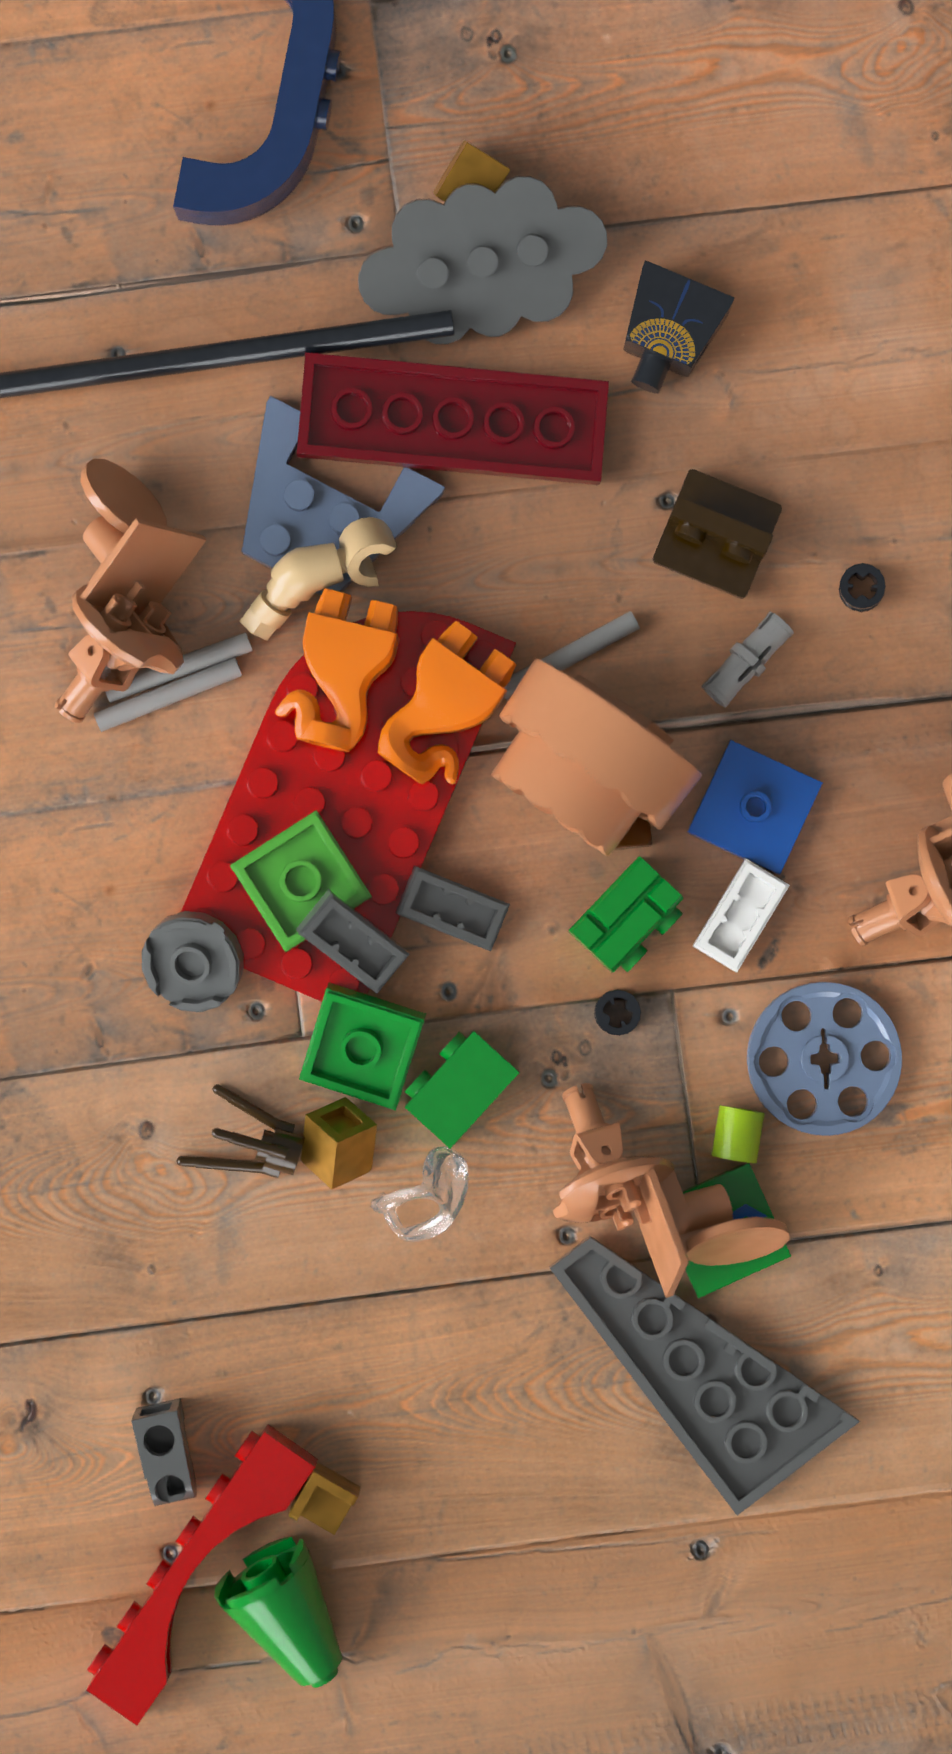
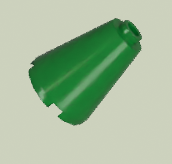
M284 1537L270 1542L242 1559L247 1568L235 1578L230 1570L222 1576L215 1587L214 1597L220 1607L300 1686L311 1685L313 1688L321 1687L334 1679L338 1674L337 1667L342 1661V1653L309 1548L301 1538L297 1545L292 1537Z

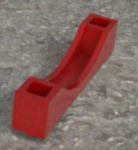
M269 1424L260 1436L254 1431L249 1433L234 1455L242 1461L231 1478L224 1473L220 1475L205 1497L212 1504L201 1521L195 1516L191 1517L175 1541L183 1547L172 1563L164 1558L146 1583L147 1586L153 1589L143 1606L133 1601L116 1626L124 1632L113 1649L104 1644L87 1668V1671L93 1674L94 1677L86 1691L136 1726L160 1694L171 1675V1637L174 1614L182 1590L192 1572L213 1548L236 1530L262 1517L285 1511L316 1467L318 1459Z

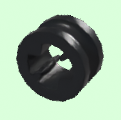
M864 563L853 565L841 577L839 585L840 598L844 605L853 611H870L879 604L884 596L885 579L880 570L873 565ZM856 576L862 581L870 577L875 583L870 591L876 592V594L871 599L864 595L859 596L857 599L853 598L849 593L854 586L848 583L850 579Z
M622 990L606 992L598 999L594 1011L596 1023L608 1034L618 1036L628 1034L635 1029L641 1015L639 1002L636 998ZM613 998L626 1000L625 1009L632 1012L629 1022L625 1024L624 1021H620L621 1027L619 1028L610 1026V1016L603 1013V1008L608 1001L612 1005L615 1004Z

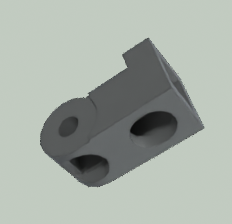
M181 1398L136 1408L131 1420L144 1478L147 1479L150 1495L155 1506L197 1496L196 1479L185 1431V1417Z

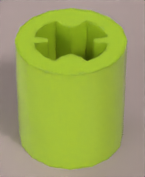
M719 1105L711 1156L757 1164L765 1113Z

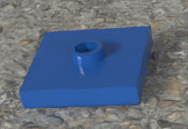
M730 740L687 833L744 860L748 859L776 875H780L823 782Z

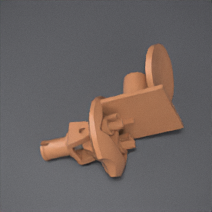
M96 458L89 461L82 469L80 482L87 498L102 515L93 520L83 533L85 544L101 565L89 582L79 588L72 596L73 610L89 635L85 636L68 653L69 657L76 664L78 674L61 698L55 702L56 709H61L59 713L75 723H81L85 719V715L103 691H126L130 687L139 668H150L158 672L174 674L184 663L182 649L170 629L164 624L172 613L161 603L206 542V538L203 535L168 527L167 519L160 503L136 476L118 464L106 459Z
M950 774L943 780L942 786L952 811V774ZM952 816L922 828L918 834V859L922 877L911 874L887 881L886 886L889 892L887 900L848 917L849 925L857 926L851 928V931L861 946H865L869 942L898 928L905 931L909 930L914 935L921 936L940 922L952 926Z
M581 1084L583 1092L580 1094L577 1085L563 1092L562 1098L566 1103L576 1131L570 1147V1155L578 1167L579 1173L574 1180L569 1182L559 1192L561 1201L553 1210L555 1218L576 1223L613 1218L617 1231H620L633 1224L634 1219L631 1210H634L666 1298L674 1295L689 1260L696 1264L709 1266L746 1262L766 1256L782 1248L789 1241V1232L786 1224L777 1219L749 1217L733 1220L731 1203L723 1185L717 1184L683 1194L671 1161L662 1157L652 1156L624 1158L622 1155L624 1149L620 1123H605L592 1084Z

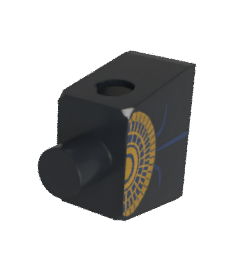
M645 260L623 349L625 352L641 358L631 382L648 392L659 393L669 370L681 376L689 377L727 318L735 297Z

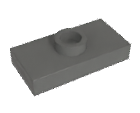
M414 866L395 913L491 951L510 904Z
M329 889L296 928L298 934L375 993L381 990L409 956L408 951Z

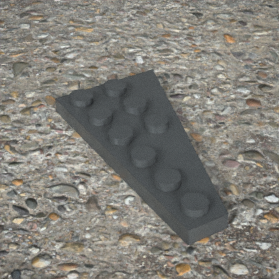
M587 1237L549 1266L737 1516L860 1422L853 1415L676 1294L666 1298L660 1283L593 1237Z

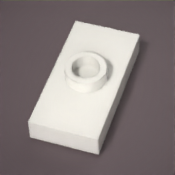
M745 859L694 942L693 947L732 971L738 972L790 885L748 859Z

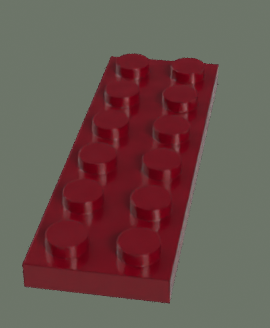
M305 352L297 457L599 485L602 477L609 381Z

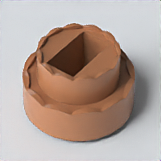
M539 659L534 660L499 714L503 722L513 728L517 727L519 732L491 775L499 782H504L514 793L525 795L536 809L546 814L554 815L566 830L580 834L588 845L599 849L606 857L613 852L638 817L648 820L652 826L661 829L702 777V774L691 763L669 747L674 739L653 721L578 674L575 680Z

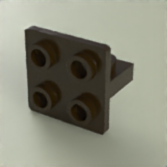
M691 469L687 473L652 560L661 567L737 598L744 599L749 592L760 562L767 553L773 538L772 533L782 511V506L700 471Z

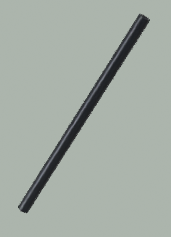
M447 310L1 372L0 399L304 357L305 352L325 354L455 336L452 311Z

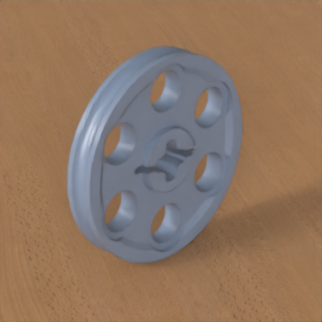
M817 982L801 985L786 991L764 1009L750 1035L747 1049V1067L750 1081L757 1097L774 1117L798 1131L813 1135L831 1136L851 1132L864 1126L886 1107L900 1079L902 1051L899 1036L893 1022L875 1000L860 990L847 985ZM844 998L853 999L861 1009L860 1020L851 1028L840 1027L833 1018L835 1004ZM793 1001L804 1003L810 1011L808 1025L799 1031L788 1029L782 1021L784 1007ZM822 1028L824 1029V1043L827 1044L828 1051L838 1055L837 1063L829 1064V1072L826 1073L828 1085L826 1089L824 1088V1074L821 1073L820 1066L811 1064L810 1061L811 1055L819 1053L820 1045L822 1044ZM872 1041H880L887 1047L889 1052V1060L886 1066L876 1071L866 1068L861 1060L863 1047ZM772 1046L782 1049L788 1059L785 1071L777 1076L766 1075L759 1066V1057L762 1051ZM850 1086L860 1088L866 1096L864 1110L855 1116L845 1115L838 1105L840 1093ZM805 1089L812 1093L816 1102L814 1112L804 1119L794 1118L787 1108L788 1097L794 1091Z

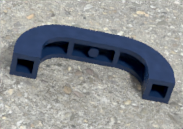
M285 0L292 10L293 21L270 133L256 152L245 159L233 163H212L183 157L173 204L178 220L204 225H230L245 222L261 216L276 207L300 183L311 162L318 130H327L332 100L325 99L328 80L337 81L340 69L341 51L334 49L336 18L333 0Z

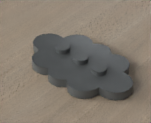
M515 176L504 181L495 192L477 183H466L455 188L444 204L430 198L415 199L404 204L396 213L391 226L393 246L384 247L371 253L362 263L358 274L359 291L364 302L373 311L384 315L408 313L411 316L451 310L455 336L426 339V341L434 344H450L457 341L470 328L482 335L497 337L508 333L517 324L521 316L534 322H547L559 317L568 308L573 296L572 275L594 268L603 258L607 248V231L602 220L590 209L580 205L558 208L552 191L541 180L534 177Z

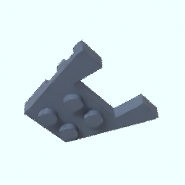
M270 396L265 409L242 553L272 569L285 554L294 548L334 543L336 549H339V538L343 530L351 522L368 517L383 520L392 531L395 540L410 528L425 510L442 497L445 487L408 467H404L380 512L362 504L288 465L297 449L300 411ZM380 553L369 555L372 563L379 557ZM344 573V581L327 587V589L342 592L353 581L348 573ZM324 589L317 591L316 593L322 595Z

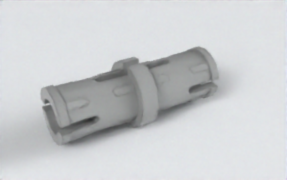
M770 611L749 637L741 644L738 642L734 644L729 650L731 653L729 658L701 687L715 702L726 708L740 689L754 675L759 677L766 670L764 664L794 634L793 630L778 615Z

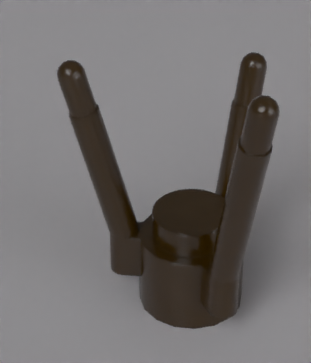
M219 1084L214 1085L212 1089L216 1095L275 1131L264 1130L261 1140L220 1128H214L211 1133L212 1136L257 1151L255 1159L264 1162L179 1156L177 1164L179 1166L262 1173L275 1178H279L280 1172L293 1175L305 1140L303 1136L293 1133L295 1124L279 1120L236 1093L229 1091Z

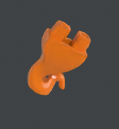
M324 588L316 605L315 613H308L303 635V651L312 675L337 712L336 720L331 723L323 722L320 718V707L317 699L305 690H295L289 693L277 707L275 713L277 716L285 717L293 709H296V739L334 750L349 752L359 742L365 732L368 690L371 684L391 666L395 659L400 641L396 633L398 627V608L393 604L371 600L365 625L348 622L347 617L352 596Z
M457 621L444 631L437 641L432 638L424 649L418 661L417 687L413 698L407 705L388 719L380 734L377 753L420 784L429 781L440 767H445L444 775L447 782L455 784L459 770V759L454 749L444 744H436L418 754L410 747L411 740L422 735L460 732L485 722L506 697L507 690L505 688L508 686L517 665L496 649L493 650L480 670L467 663L463 659L478 637Z

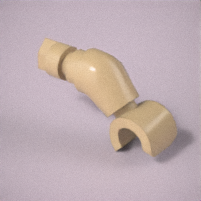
M374 517L360 518L351 522L343 530L339 538V549H336L334 543L294 548L285 554L271 569L272 578L266 585L267 590H263L239 622L253 635L268 640L274 631L279 629L291 615V608H296L301 601H308L315 592L344 581V573H348L351 580L359 585L367 587L379 586L369 555L377 553L388 555L397 548L392 531L381 519Z

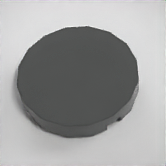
M184 911L167 916L151 931L142 949V972L149 988L157 996L161 994L166 1000L170 1001L169 1005L181 1011L203 1012L219 1007L234 993L244 973V954L236 935L222 921L206 913Z

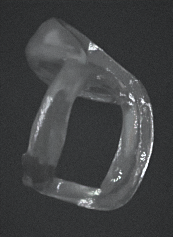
M447 1146L431 1149L423 1163L422 1184L400 1189L389 1194L383 1192L377 1198L372 1199L371 1208L373 1211L379 1214L383 1213L390 1228L402 1240L418 1242L443 1233L457 1217L466 1197L469 1173L465 1159L456 1150L449 1149ZM418 1199H431L439 1205L440 1210L436 1216L406 1228L401 1224L394 1209L407 1201Z

